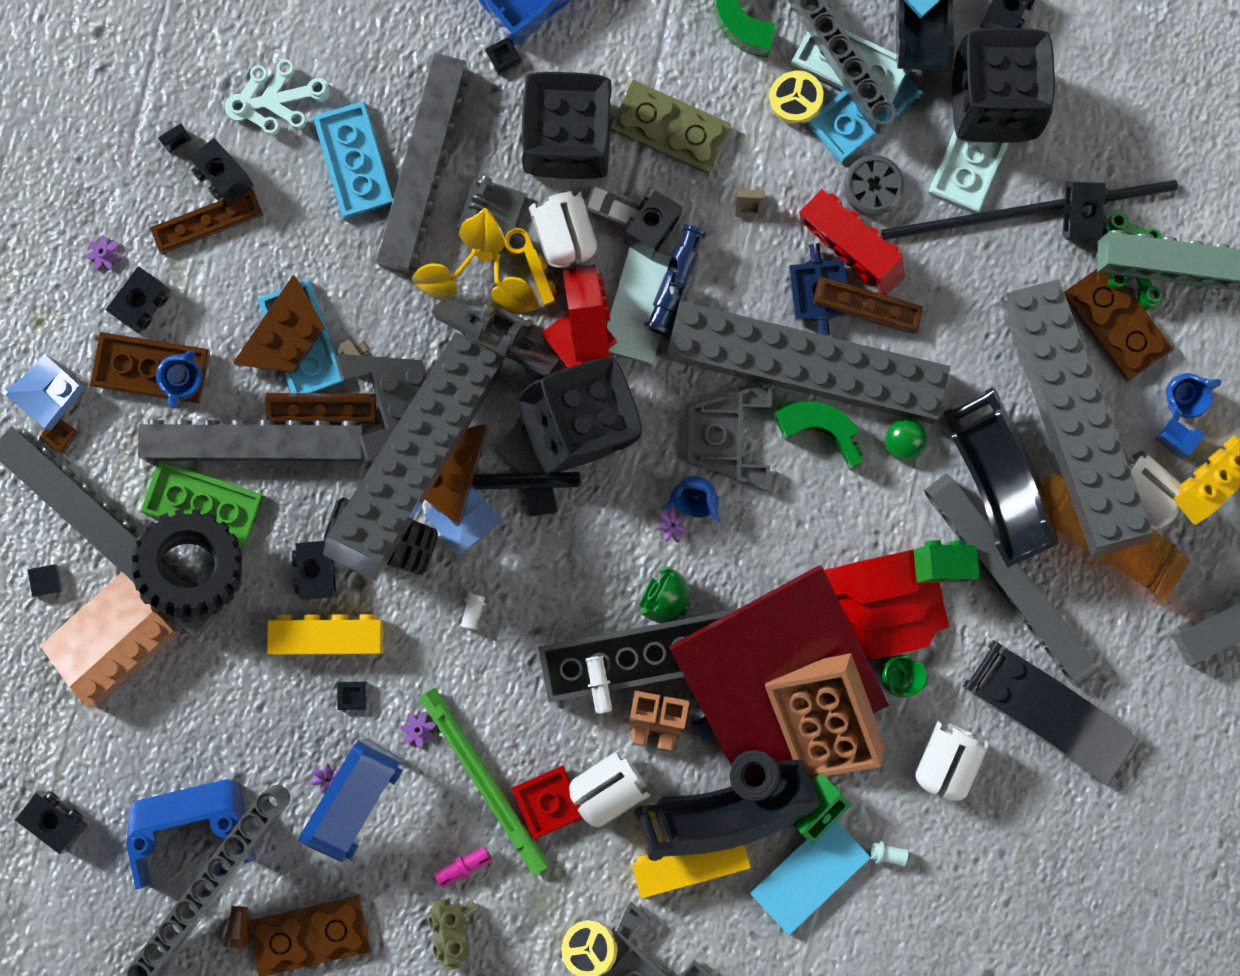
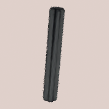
M580 472L474 475L472 485L476 490L569 488L581 486L582 478Z

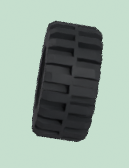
M340 498L336 501L324 535L325 543L327 535L350 499ZM412 520L386 565L417 575H423L428 569L438 539L437 529Z
M184 509L175 510V515L169 517L168 513L160 515L159 522L151 521L146 526V532L139 534L136 540L137 546L133 548L131 565L136 591H139L140 598L144 604H149L151 610L157 615L162 612L166 614V619L172 621L175 620V617L182 618L183 622H191V618L199 617V621L208 619L209 613L213 612L216 615L222 611L223 605L225 603L229 604L234 598V592L239 588L242 575V551L238 547L236 535L229 532L230 527L224 521L220 524L216 522L217 516L208 513L204 517L201 516V510L192 509V514H184ZM183 544L200 546L207 550L214 559L215 568L213 575L205 583L192 588L172 585L163 578L160 571V562L164 554L170 549Z

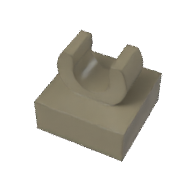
M745 186L737 189L735 217H763L764 190H760L759 186H755V190H745Z
M348 339L339 345L337 355L368 356V351L371 349L365 341L358 343L354 347Z

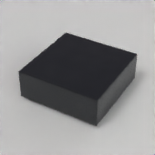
M509 37L485 49V53L498 75L522 63Z
M182 123L158 137L169 153L192 139Z
M553 488L525 489L530 517L557 513Z
M57 564L28 569L32 597L62 592Z
M337 682V710H367V682Z

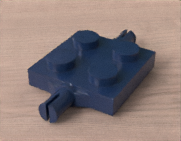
M813 243L808 245L809 261L804 264L789 265L788 267L795 321H818L819 334L830 336L829 320L834 317L848 315L813 305L815 291L820 277L847 284L844 260L829 261L821 259L820 243H815V245Z

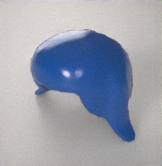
M188 350L182 355L168 356L158 366L156 374L157 383L160 389L167 395L170 408L176 407L179 399H187L193 396L198 391L202 382V371L198 363L194 361L195 353L193 350Z
M1183 373L1174 377L1166 388L1168 409L1173 413V421L1177 422L1180 417L1193 419L1203 415L1210 408L1213 401V389L1221 385V380H1209L1191 373Z
M700 476L685 477L674 487L669 501L661 507V509L665 510L674 506L681 513L696 518L712 515L716 521L720 522V518L717 516L719 496L712 483Z

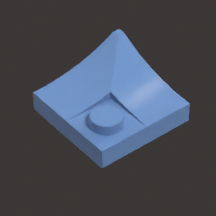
M44 354L23 377L2 393L44 429L51 431L85 388L51 357Z
M473 486L470 489L460 527L455 526L449 518L436 511L433 507L424 514L459 556L502 522V519Z

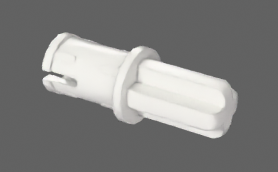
M603 655L585 659L590 678L588 687L592 689L595 711L599 714L612 710L608 689L610 680L607 681Z

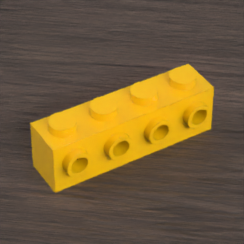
M1236 434L1223 444L1224 450L1220 448L1208 458L1211 462L1209 465L1206 462L1193 472L1196 476L1194 479L1190 477L1178 486L1181 492L1173 500L1194 525L1211 516L1240 488V437Z

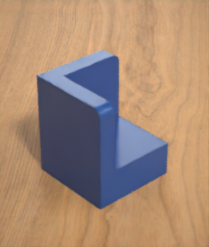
M1170 419L1155 440L1180 459H1184L1191 455L1206 434L1198 428L1190 431L1180 422Z

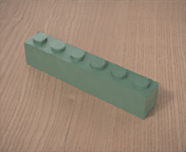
M1112 230L1098 241L1097 272L1240 291V249L1229 248V245L1226 244L1212 246L1205 245L1202 241L1197 240L1182 242L1177 241L1174 237L1160 239L1152 238L1151 235L1144 233L1129 235L1125 234L1122 230Z

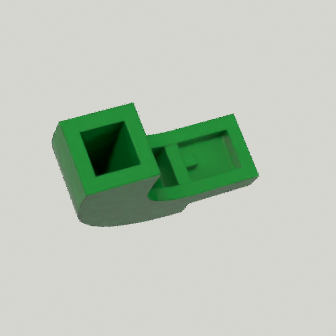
M714 0L717 23L725 37L733 45L746 53L768 58L775 23L751 18L742 10L738 0Z
M799 402L784 407L773 414V418L785 440L804 431H820L827 434L836 443L849 470L862 463L860 458L863 456L862 450L856 441L853 443L851 441V438L857 436L859 430L847 415L835 407L820 402Z

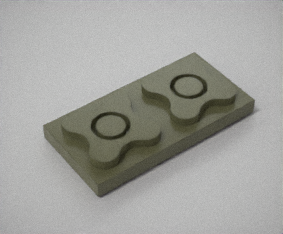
M632 80L610 130L709 174L732 124Z

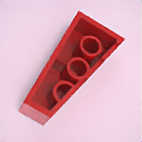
M821 189L799 211L801 223L826 247L832 244L834 246V253L840 260H844V264L851 262L854 270L859 274L858 277L865 284L870 280L877 287L878 291L876 293L887 296L905 277L903 252L895 244L891 243L889 245L886 243L876 228L872 226L868 228L862 223V218L854 210L848 211L844 208L842 201L835 194H828Z
M595 265L562 269L576 362L610 357L605 321H610V312L602 273L597 274Z

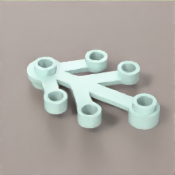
M283 59L278 62V72L263 95L252 98L259 85L265 83L268 79V73L263 66H254L250 71L251 79L241 94H234L227 99L225 111L232 120L243 121L248 119L261 127L267 135L273 136L280 129L277 120L273 117L265 118L254 110L266 108L289 122L292 128L299 130L306 125L303 113L299 111L293 112L281 104L309 97L315 102H324L330 96V87L324 79L315 78L309 82L308 86L279 92L287 78L291 77L295 71L291 61ZM284 65L290 66V70L285 73L281 71V68ZM256 72H264L263 77L259 79L255 78ZM316 85L323 86L320 92H314L313 88ZM242 103L243 107L237 111L234 110V105ZM299 116L302 118L299 124L293 123L295 117ZM268 123H275L273 130H267L266 126Z

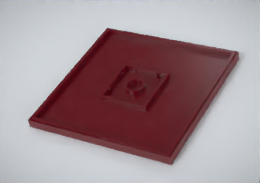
M821 565L669 646L730 765L733 764L739 755L752 750L766 752L776 762L792 759L765 684L824 658L851 653L873 714L889 706ZM751 765L745 771V781L763 773L764 769L760 765Z

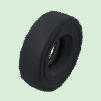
M758 750L746 751L739 755L731 765L729 774L731 786L736 794L745 800L753 802L763 801L772 796L778 789L781 779L780 767L775 759L768 753ZM751 765H760L766 774L765 781L758 787H752L745 781V771Z

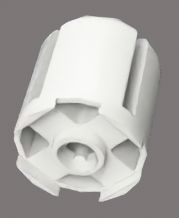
M572 191L548 197L549 201L545 202V205L536 208L534 203L529 207L544 259L551 267L561 269L569 267L570 263L577 265L587 261L594 255L597 250V241L581 191L576 196H573Z
M1139 450L1132 455L1135 461L1128 463L1150 525L1152 529H1159L1168 525L1179 515L1181 509L1173 498L1181 492L1178 486L1182 483L1145 451Z
M938 720L917 767L915 777L919 785L933 795L939 792L941 798L945 800L959 801L968 795L990 743L985 740L982 745L974 739L971 732L950 723L947 728L941 726L940 720Z
M619 749L574 778L569 786L571 800L574 805L578 804L580 806L578 812L588 824L594 827H604L651 796L648 792H643L642 788L646 787V784L635 766L628 763L625 758L622 759L621 755L625 753L622 749Z

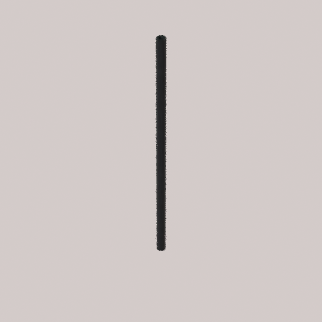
M1177 180L1111 190L1108 191V202L1178 190ZM1064 199L882 229L881 235L883 240L1059 211L1064 210Z

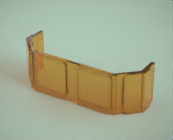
M1050 473L1042 483V488L1051 510L1056 531L1089 551L1063 477ZM1153 531L1146 544L1097 556L1145 586L1154 595L1152 602L1165 604L1190 563V559L1183 552H1180L1176 545Z

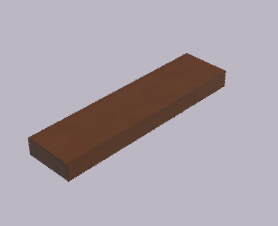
M251 188L230 206L223 200L152 226L150 229L159 252L164 254L263 216V212L255 191Z
M824 277L818 279L813 301L815 306L912 334L918 333L923 306Z
M266 393L265 395L266 420L275 422H286L289 420L303 422L357 421L358 423H377L378 421L375 393Z

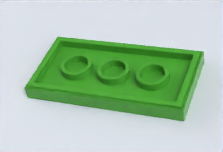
M159 460L140 512L156 518L165 513H168L169 517L174 516L175 510L184 509V514H192V509L201 510V516L204 517L208 513L217 516L216 522L220 524L224 521L230 527L229 532L236 535L238 545L247 548L265 495Z

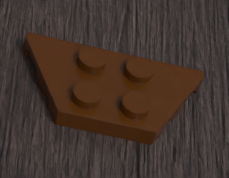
M292 275L233 361L236 366L295 373L325 330L323 322L299 280L294 275Z
M486 425L473 426L466 430L425 499L430 503L431 507L444 514L455 526L460 527L487 433Z

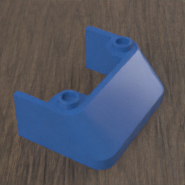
M368 738L357 740L303 829L298 841L340 862L347 859L351 860L359 846L355 843L358 833L384 789L389 783L395 785L403 772L399 767L403 766L405 760Z
M224 779L141 799L131 805L128 817L126 846L136 890L152 884L146 857L150 856L156 848L155 831L209 819L213 833L220 838H227L246 812L242 790L236 781ZM237 839L239 847L244 849L243 843ZM255 850L251 853V855L248 857L245 863H249L256 859Z

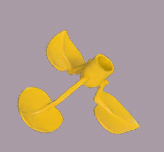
M484 208L478 214L462 223L459 230L460 238L468 247L472 248V252L454 274L450 275L448 268L442 264H427L415 271L412 277V282L427 295L436 299H443L445 296L451 298L458 290V285L454 280L459 277L472 259L477 256L483 262L494 260V281L497 286L492 289L491 297L498 306L515 313L530 312L540 306L534 289L525 280L517 277H507L503 281L500 280L499 259L501 255L499 252L505 246V238L499 224L487 208Z

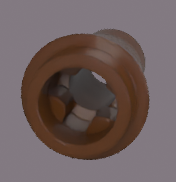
M231 906L221 939H224L223 946L246 948V941H249L248 907Z

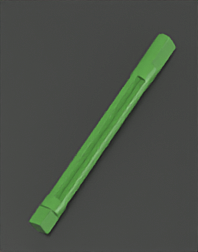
M433 688L419 698L440 729L533 876L546 869L550 864L455 720L437 689Z

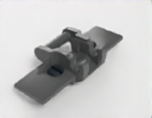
M445 296L431 312L436 320L458 330L470 340H474L503 355V357L509 360L513 359L542 375H549L561 360L555 352L533 341L528 336L534 321L530 319L526 321L497 306L492 299L485 303L481 311L474 310ZM494 316L512 325L508 333L493 326Z

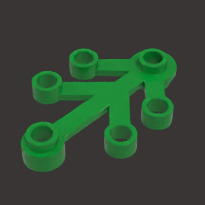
M1113 209L1104 215L1107 219L1106 234L1112 230H1122L1125 234L1129 235L1144 233L1151 234L1154 238H1162L1160 231L1155 228L1145 230L1130 223L1128 216L1121 210ZM1114 219L1119 222L1120 226L1115 224ZM1111 274L1108 277V284L1113 289H1120L1127 282V276ZM1114 276L1120 279V284L1115 282ZM1135 277L1141 288L1137 295V301L1144 309L1150 310L1155 308L1162 301L1161 290L1153 286L1150 279ZM1149 292L1154 295L1155 299L1150 297Z

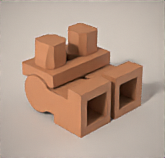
M635 691L630 714L629 730H632L631 745L646 747L648 734L659 736L657 750L672 752L676 739H679L681 731L685 729L689 701L664 696L663 703L659 704L660 695Z

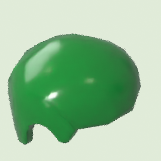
M904 418L896 420L886 432V450L894 458L902 461H911L918 458L927 444V435L924 427L913 419Z
M908 655L890 658L883 665L881 680L885 689L893 696L899 698L919 694L925 688L928 677L923 663L911 659Z

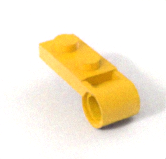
M520 228L510 230L505 237L507 251L514 256L525 255L544 307L555 302L553 296L558 294L553 280L547 281L544 270H547L548 267L543 254L537 255L525 230ZM513 236H522L526 242L524 247L521 249L512 248L509 242Z

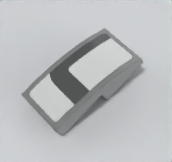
M593 183L585 207L587 213L610 220L611 224L624 228L629 218L635 219L639 213L638 207L640 203Z

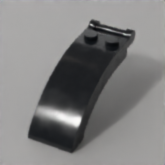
M896 0L897 69L953 72L955 49L953 0L939 1L921 19L904 0Z
M991 387L985 390V394L956 409L950 408L944 411V417L952 431V439L980 493L993 530L995 546L1007 568L1058 545L1059 540L1044 490L1027 450L1001 403L996 389ZM990 404L993 409L992 412L961 426L960 418Z
M992 640L988 646L990 650L970 680L966 679L962 687L1054 748L1084 772L1104 785L1109 786L1138 742V738L1082 696L1008 650L997 641ZM1001 656L1006 659L986 690L981 689L979 685L997 658Z
M777 761L781 774L779 787L772 796L763 801L753 802L745 800L736 794L733 787L730 786L702 794L662 797L657 805L637 807L634 810V816L641 825L648 846L646 849L648 858L652 861H657L666 856L705 854L735 848L774 834L802 819L819 807L820 804L803 761ZM765 771L746 780L747 784L752 787L762 785L766 778ZM657 818L665 842H658L651 819Z

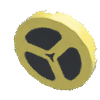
M805 71L784 73L776 79L770 89L769 100L773 113L778 119L788 124L809 122L818 115L824 101L821 83L814 75Z
M587 920L575 924L568 930L563 938L561 951L566 967L574 975L601 976L612 968L616 961L618 948L613 933L607 926L600 922Z

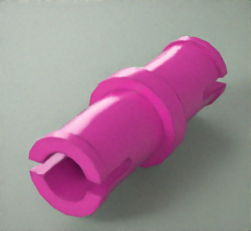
M483 846L464 858L462 856L456 858V862L440 871L434 872L438 884L443 889L462 877H470L473 871L488 863H492L493 860L487 848Z

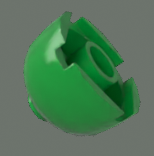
M664 566L658 571L662 575L658 580L651 579L639 602V606L643 610H639L638 613L657 623L670 622L679 616L683 617L691 605V602L688 601L690 597L689 584L685 577L669 566Z

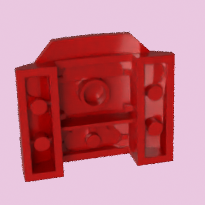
M914 549L824 570L864 654L871 659L926 648L938 630L950 628L940 583H917Z

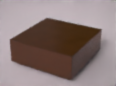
M60 419L51 431L45 429L39 438L59 453L64 454L80 432Z

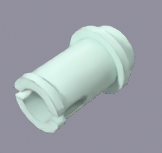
M883 841L879 843L874 842L870 857L878 864L882 861L905 867L908 859V849L884 845Z

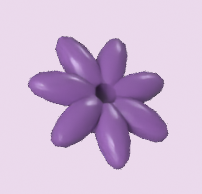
M104 235L101 236L99 244L93 241L89 242V246L94 251L85 256L86 259H95L93 266L95 270L99 269L102 263L111 270V259L121 258L120 254L113 251L118 246V242L113 241L107 245V238Z
M671 507L669 508L668 515L664 512L659 513L664 523L659 524L657 529L665 532V541H669L673 537L675 542L679 543L681 540L679 533L687 532L684 526L679 525L683 521L684 515L676 516L674 508Z
M425 712L421 713L418 720L412 714H408L407 717L410 725L400 726V730L409 733L404 739V743L408 744L415 739V743L420 749L423 745V738L428 741L434 740L433 735L428 731L433 729L436 723H425ZM417 727L420 728L419 733L416 732Z
M326 763L323 771L312 769V773L316 778L312 779L310 783L312 785H321L320 792L324 793L340 768L333 770Z

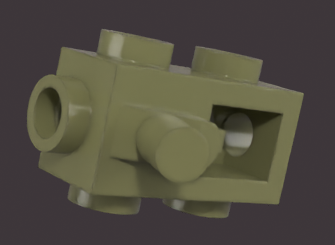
M450 899L434 901V907L430 908L431 914L428 916L430 930L434 931V957L438 960L439 965H443L444 971L461 968L460 962L469 961L465 930L468 928L466 919L477 912L478 907L473 901L462 908L460 903L451 904Z

